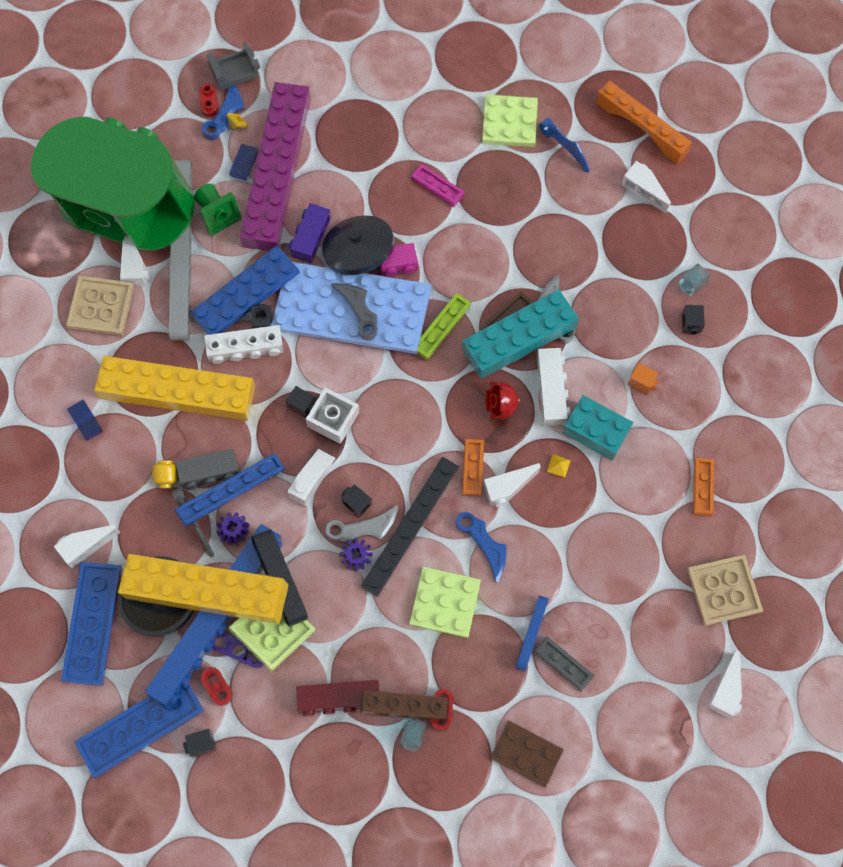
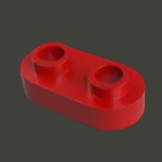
M205 83L199 88L201 113L206 117L215 116L218 112L217 91L215 86L210 83Z
M206 668L201 674V681L212 701L218 706L228 705L233 697L230 687L217 668ZM210 676H216L214 682H209ZM220 693H226L224 699H219Z
M440 689L435 692L433 697L447 698L445 723L440 725L437 721H431V724L437 731H446L451 726L454 699L449 690Z

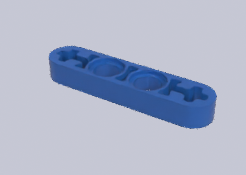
M541 595L538 597L515 669L526 671L549 600L547 597Z

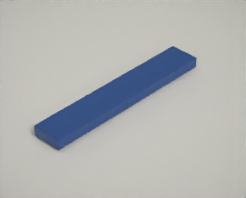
M274 453L179 506L174 512L184 527H187L280 474L285 468Z

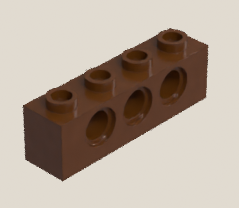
M364 690L361 695L360 714L442 722L446 719L447 698Z

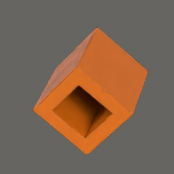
M638 363L627 385L648 395L650 389L655 390L659 382L656 379L659 373Z

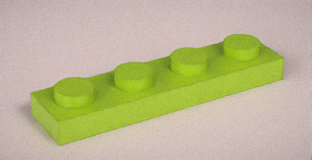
M456 293L421 336L417 354L428 361L468 311L472 303Z

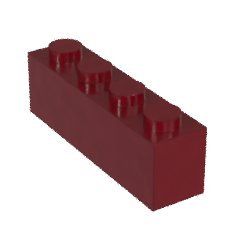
M379 680L296 686L297 711L303 717L315 716V712H323V715H333L335 711L344 710V713H355L356 709L361 707L362 692L364 690L379 691Z

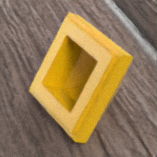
M227 113L231 130L249 127L248 123L239 114Z
M553 454L547 473L565 478L571 460Z

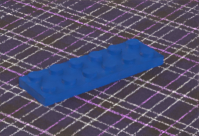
M275 246L194 308L190 314L208 335L223 333L249 313L252 306L262 303L297 276L300 271L278 246Z
M81 562L61 677L62 683L103 686L122 571L121 565Z
M190 684L186 688L183 687L181 689L178 701L173 706L170 705L168 709L147 697L76 740L74 743L93 778H98L203 713L205 710Z

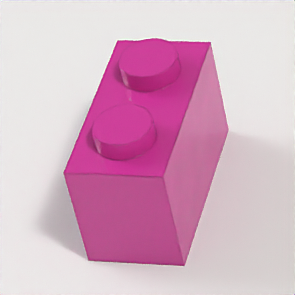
M414 243L394 246L389 258L380 265L382 276L392 277L400 273L411 274L414 271H418V260Z

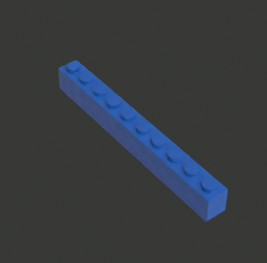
M260 524L253 535L269 530V528ZM272 530L279 545V548L281 549V535ZM251 539L229 570L260 575L263 567ZM200 611L145 690L146 695L167 709L170 705L173 706L180 697L179 692L183 687L186 688L192 679L190 676L193 671H197L203 663L202 658L206 652L210 653L213 649L217 636H221L226 630L227 626L225 624L234 617Z

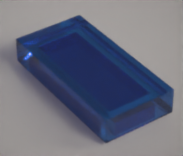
M241 143L229 175L247 181L259 152L258 148Z
M84 399L67 408L86 441L103 432Z

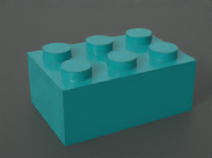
M582 395L566 422L562 434L613 461L634 422Z

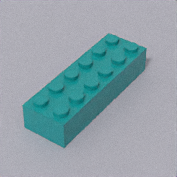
M560 289L462 340V351L479 378L483 379L576 329L579 318Z

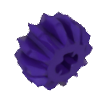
M228 512V518L220 517L223 523L216 524L217 528H219L216 533L218 536H221V542L227 540V544L231 545L234 541L236 545H239L238 540L245 541L244 535L250 533L246 529L250 525L249 522H245L246 518L244 515L239 517V513L235 512L232 517L230 512ZM231 526H235V531L231 532Z
M357 537L354 538V544L349 539L346 540L349 548L345 545L341 546V549L346 551L339 553L340 557H346L341 561V564H345L348 561L349 564L346 569L349 570L354 565V571L357 572L358 565H360L361 569L364 570L366 567L363 562L371 563L370 559L366 558L373 556L372 552H366L371 546L363 547L364 539L358 544ZM359 550L361 558L353 559L351 551Z

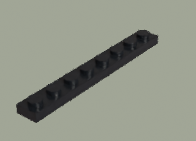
M442 456L361 584V588L376 597L380 595L459 469L457 464Z

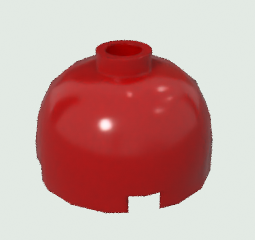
M495 381L489 383L492 386L485 393L486 410L491 411L492 415L489 417L493 420H501L512 416L520 403L516 390L506 382Z

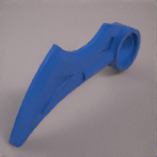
M236 86L228 88L226 99L214 120L206 121L202 125L203 136L207 140H215L220 136V133L229 129L227 113H235L244 109L241 94ZM211 127L216 129L214 133H208L206 130Z
M546 118L539 124V128L544 136L548 138L553 137L576 159L586 173L590 172L578 143L566 138L551 119Z
M469 512L460 513L456 519L457 529L460 532L471 535L485 554L492 569L495 582H499L506 562V545L497 543L490 538L484 521L475 518ZM462 518H469L471 525L463 527L460 520Z

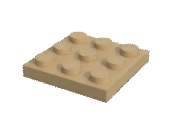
M79 275L66 324L67 328L123 336L134 284L132 282Z
M745 555L701 564L687 569L704 626L763 612Z

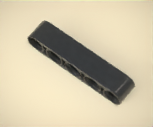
M269 529L251 536L253 546L266 576L283 578L289 584L282 611L287 626L291 627L308 620L307 611L272 530Z

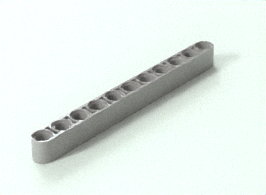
M174 160L192 191V161ZM192 220L185 232L171 244L170 341L190 340Z

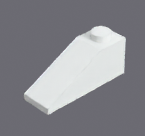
M636 161L624 175L622 185L666 214L671 204L669 198L653 172L645 164Z
M126 235L122 245L120 280L132 282L134 286H146V280H149L150 277L149 269L146 268L136 246L133 245Z
M318 449L289 488V498L307 507L334 462L335 457Z
M540 463L484 479L483 487L490 506L500 507L507 504V501L515 496L539 473Z
M109 525L72 533L60 538L54 547L73 569L121 532L115 525Z
M737 650L731 653L707 705L708 708L728 719L734 715L737 716L742 707L740 704L742 699L740 652Z

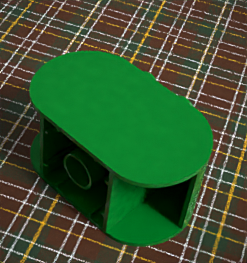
M75 117L64 120L49 129L40 139L34 150L31 172L35 183L42 191L51 195L59 205L63 218L74 228L123 244V240L127 235V238L131 240L137 249L154 251L175 242L185 232L194 214V196L188 183L165 145L158 140V136L153 131L147 128L139 127L135 132L126 129L122 122L112 117H107L104 122L90 117Z

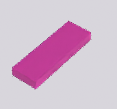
M423 164L411 176L412 181L453 207L465 195V191Z

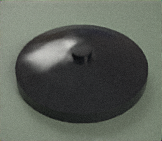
M368 215L351 217L338 223L327 233L322 244V254L326 264L337 273L345 275L367 273L382 265L389 258L394 249V235L388 223L378 217Z
M165 556L152 557V558H159V559H165V560H171V561L180 562V561H178V560H176V559H174V558H171V557H165ZM118 593V607L122 618L133 630L145 636L161 637L172 634L182 628L195 611L126 599Z

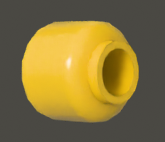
M158 461V464L153 466V483L159 484V488H171V484L178 482L177 466L173 464V461Z

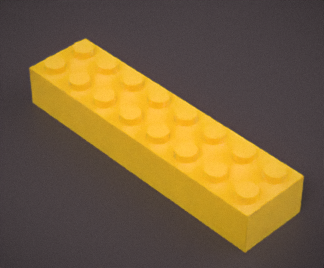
M103 356L94 391L98 398L103 400L248 421L255 384L253 378Z
M128 554L118 593L124 598L280 624L289 584L283 578Z

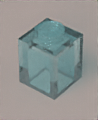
M697 263L682 275L679 285L685 293L692 296L708 283L711 276Z
M405 719L401 746H404V750L416 752L417 749L421 750L426 722Z

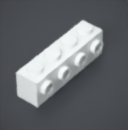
M280 325L205 335L207 358L209 363L221 364L229 360L241 361L244 358L257 359L265 355L277 356L280 353H284Z

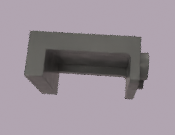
M246 42L242 43L243 50L218 59L215 58L213 52L206 54L209 67L220 91L260 77L258 69H261L258 59L253 58L255 57L253 49L248 47Z

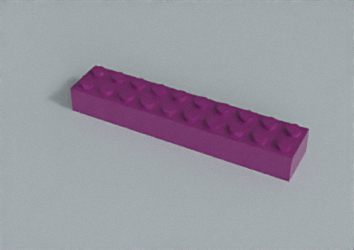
M274 82L240 234L243 248L270 251L275 246L279 247L311 100L309 86Z

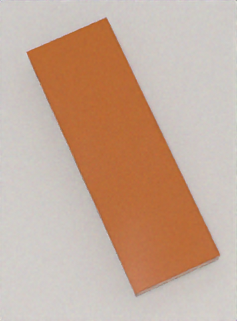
M465 439L462 496H482L484 440Z
M695 458L693 472V515L713 516L714 459Z

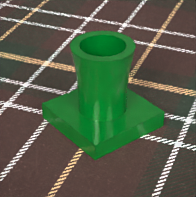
M214 184L202 185L195 192L194 200L202 207L199 211L211 237L242 219L236 199L231 192L221 197Z

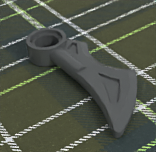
M332 283V287L348 301L360 322L358 326L360 337L364 340H373L378 333L377 314L370 311L366 306L365 297L368 291L351 284ZM367 326L373 328V331L369 334L363 332V329Z
M180 488L171 492L179 506L188 502ZM197 521L190 524L193 526L208 555L213 557L214 552Z

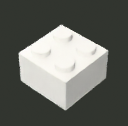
M324 388L306 418L307 427L341 444L359 414V405Z

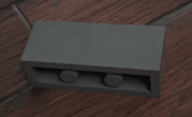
M234 449L176 462L180 484L183 489L187 490L196 489L199 485L203 484L214 485L217 481H226L239 473Z

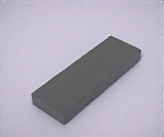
M548 636L534 651L537 656L581 692L595 676Z

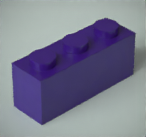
M309 203L308 208L304 209L302 213L303 220L301 224H298L296 227V236L290 241L289 250L292 258L312 264L331 220L330 209Z

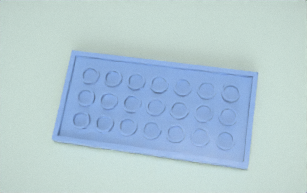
M293 262L300 273L281 287L271 326L280 325L281 332L417 354L431 294V284L364 273L345 275L337 273L331 268ZM332 283L351 284L368 291L365 297L366 306L370 311L377 314L378 333L373 340H364L360 337L358 330L360 322L348 301L332 287ZM370 326L363 329V332L366 334L373 331V328Z

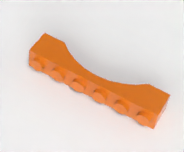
M609 80L598 91L597 105L608 113L622 116L639 126L654 140L663 155L678 165L688 154L692 144L689 139Z

